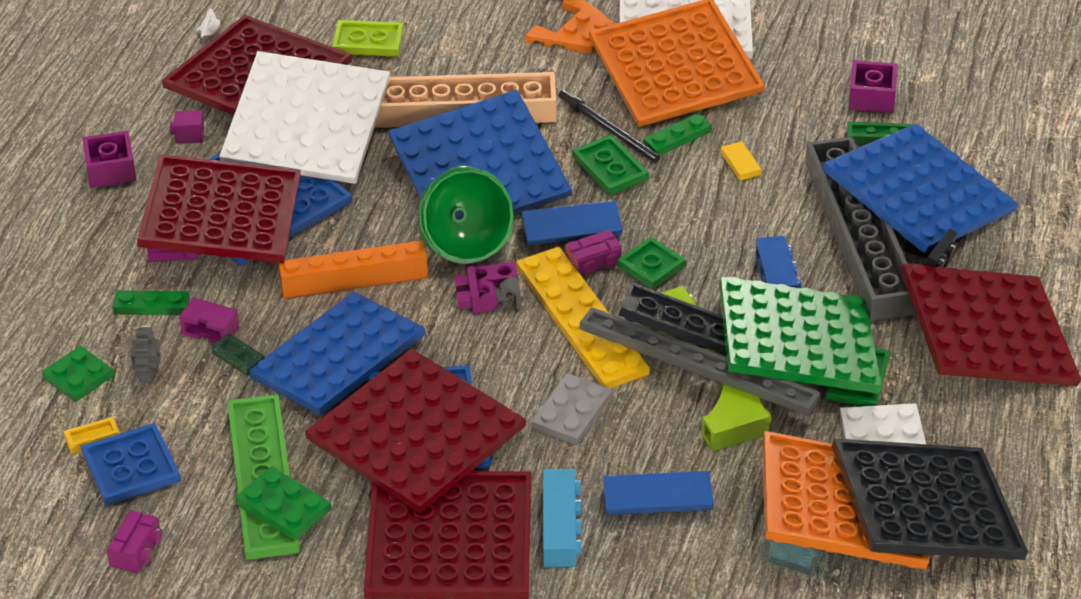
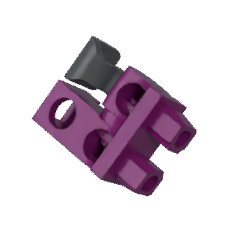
M516 262L480 266L476 269L474 266L467 267L468 274L454 276L459 309L472 307L473 315L480 314V311H493L497 307L498 301L506 302L508 292L509 295H514L515 308L517 310L522 308Z

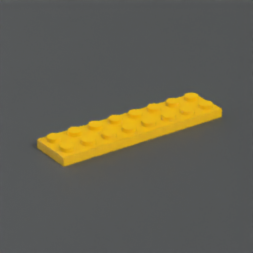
M560 247L516 261L518 272L601 386L611 389L649 375L650 367L638 351L580 330V321L591 307L609 312Z

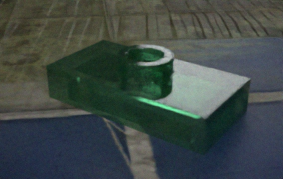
M230 333L211 346L212 354L246 376L250 375V370L257 366L259 361L265 359L263 354Z

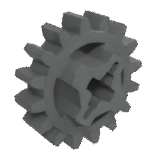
M139 327L138 331H136L137 339L132 340V348H130L132 369L138 372L139 382L154 381L155 370L159 369V362L161 361L159 339H155L152 327Z

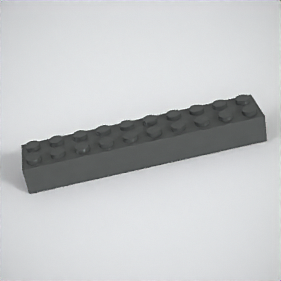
M853 137L807 142L806 167L858 294L867 307L869 321L916 315L901 273L902 266L907 264V261L892 227L822 171L825 162L857 149Z

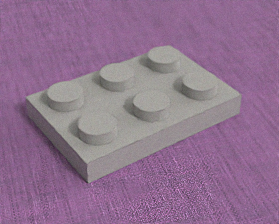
M566 373L532 420V429L578 446L611 399L612 389Z

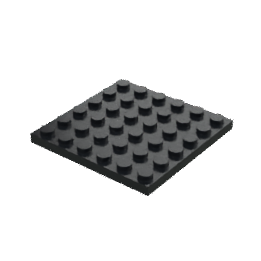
M834 438L832 449L870 552L1007 560L1026 559L1028 550L983 448Z

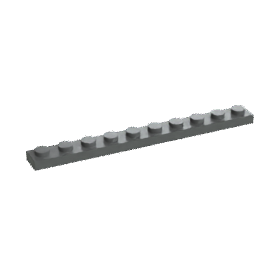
M593 307L580 321V330L807 416L810 415L820 400V392L788 380L729 372L727 357Z

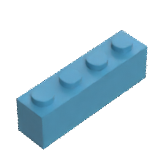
M543 469L544 567H576V556H582L581 539L576 540V535H581V519H576V515H581V499H576V496H581V480H575V469Z

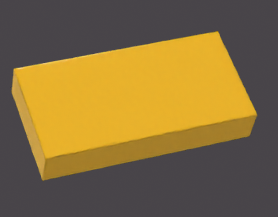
M742 141L721 147L722 156L739 181L761 175L760 166Z
M114 417L63 431L71 455L82 452L81 446L120 434Z

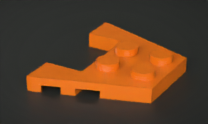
M564 0L562 2V9L576 15L557 32L536 25L525 35L527 43L531 44L534 41L544 42V46L552 47L554 44L564 45L567 50L592 54L596 49L589 38V31L615 23L586 0Z

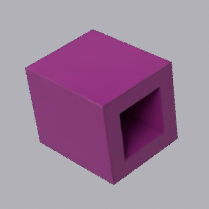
M202 110L175 111L174 120L170 121V134L175 135L176 143H203L204 121Z

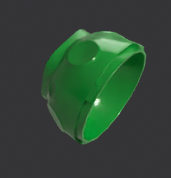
M471 166L453 167L433 180L421 195L418 208L421 238L429 249L451 262L460 264L482 262L496 254L507 243L512 233L514 221L512 200L504 185L496 176L483 169ZM458 210L462 214L460 219L455 218V212Z

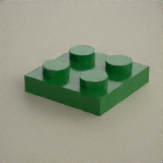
M650 237L617 259V267L653 290L685 268L686 259L653 237Z
M80 345L44 369L42 376L43 379L74 402H77L114 376V370Z

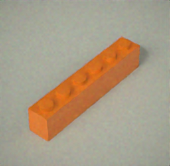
M423 240L284 260V263H278L284 299L428 278L427 255Z

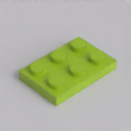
M338 20L332 47L351 55L399 57L404 23Z

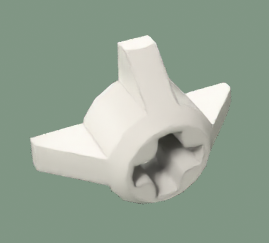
M211 8L208 10L201 26L196 30L197 34H201V39L214 36L221 25L220 20L216 18Z

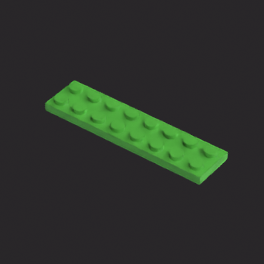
M279 395L227 400L238 494L271 466L290 477ZM240 506L246 560L300 553L299 539L293 540Z

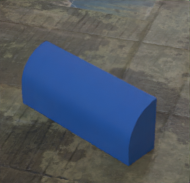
M616 200L522 211L521 227L526 246L576 241L610 230L614 236L622 235L623 232Z
M710 471L604 476L603 478L606 515L713 510L714 507Z

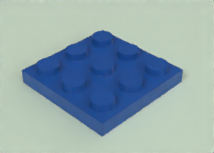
M156 423L81 446L82 455L105 505H110L181 481L177 466Z

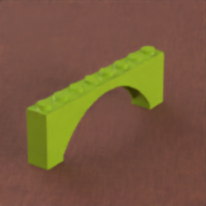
M684 286L661 292L696 306L694 297L688 294ZM633 322V323H636V324H639V325H641V326H644V327L649 328L648 326H645V325H643V324H640V323H637V322ZM657 331V332H660V333H663V334H665V335H668V336L673 337V336L670 335V334L664 333V332H662V331ZM683 339L681 340V341H684V342H687V343H689V344H692V345L697 346L696 344H694V343H692V342H689V341H686V340H683ZM703 348V349H705V350H708V351H711V352H713V353H716V354H719V355L723 356V355L720 354L719 352L713 351V350L708 349V348ZM722 384L723 389L715 407L709 415L702 417V436L712 452L762 437L765 431L769 432V423L772 422L770 411L761 404L759 397Z

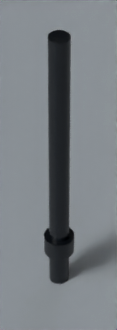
M565 90L559 92L558 97L568 103L572 110L577 113L581 112L652 162L657 163L660 160L659 154L585 105V101L578 96L574 97Z

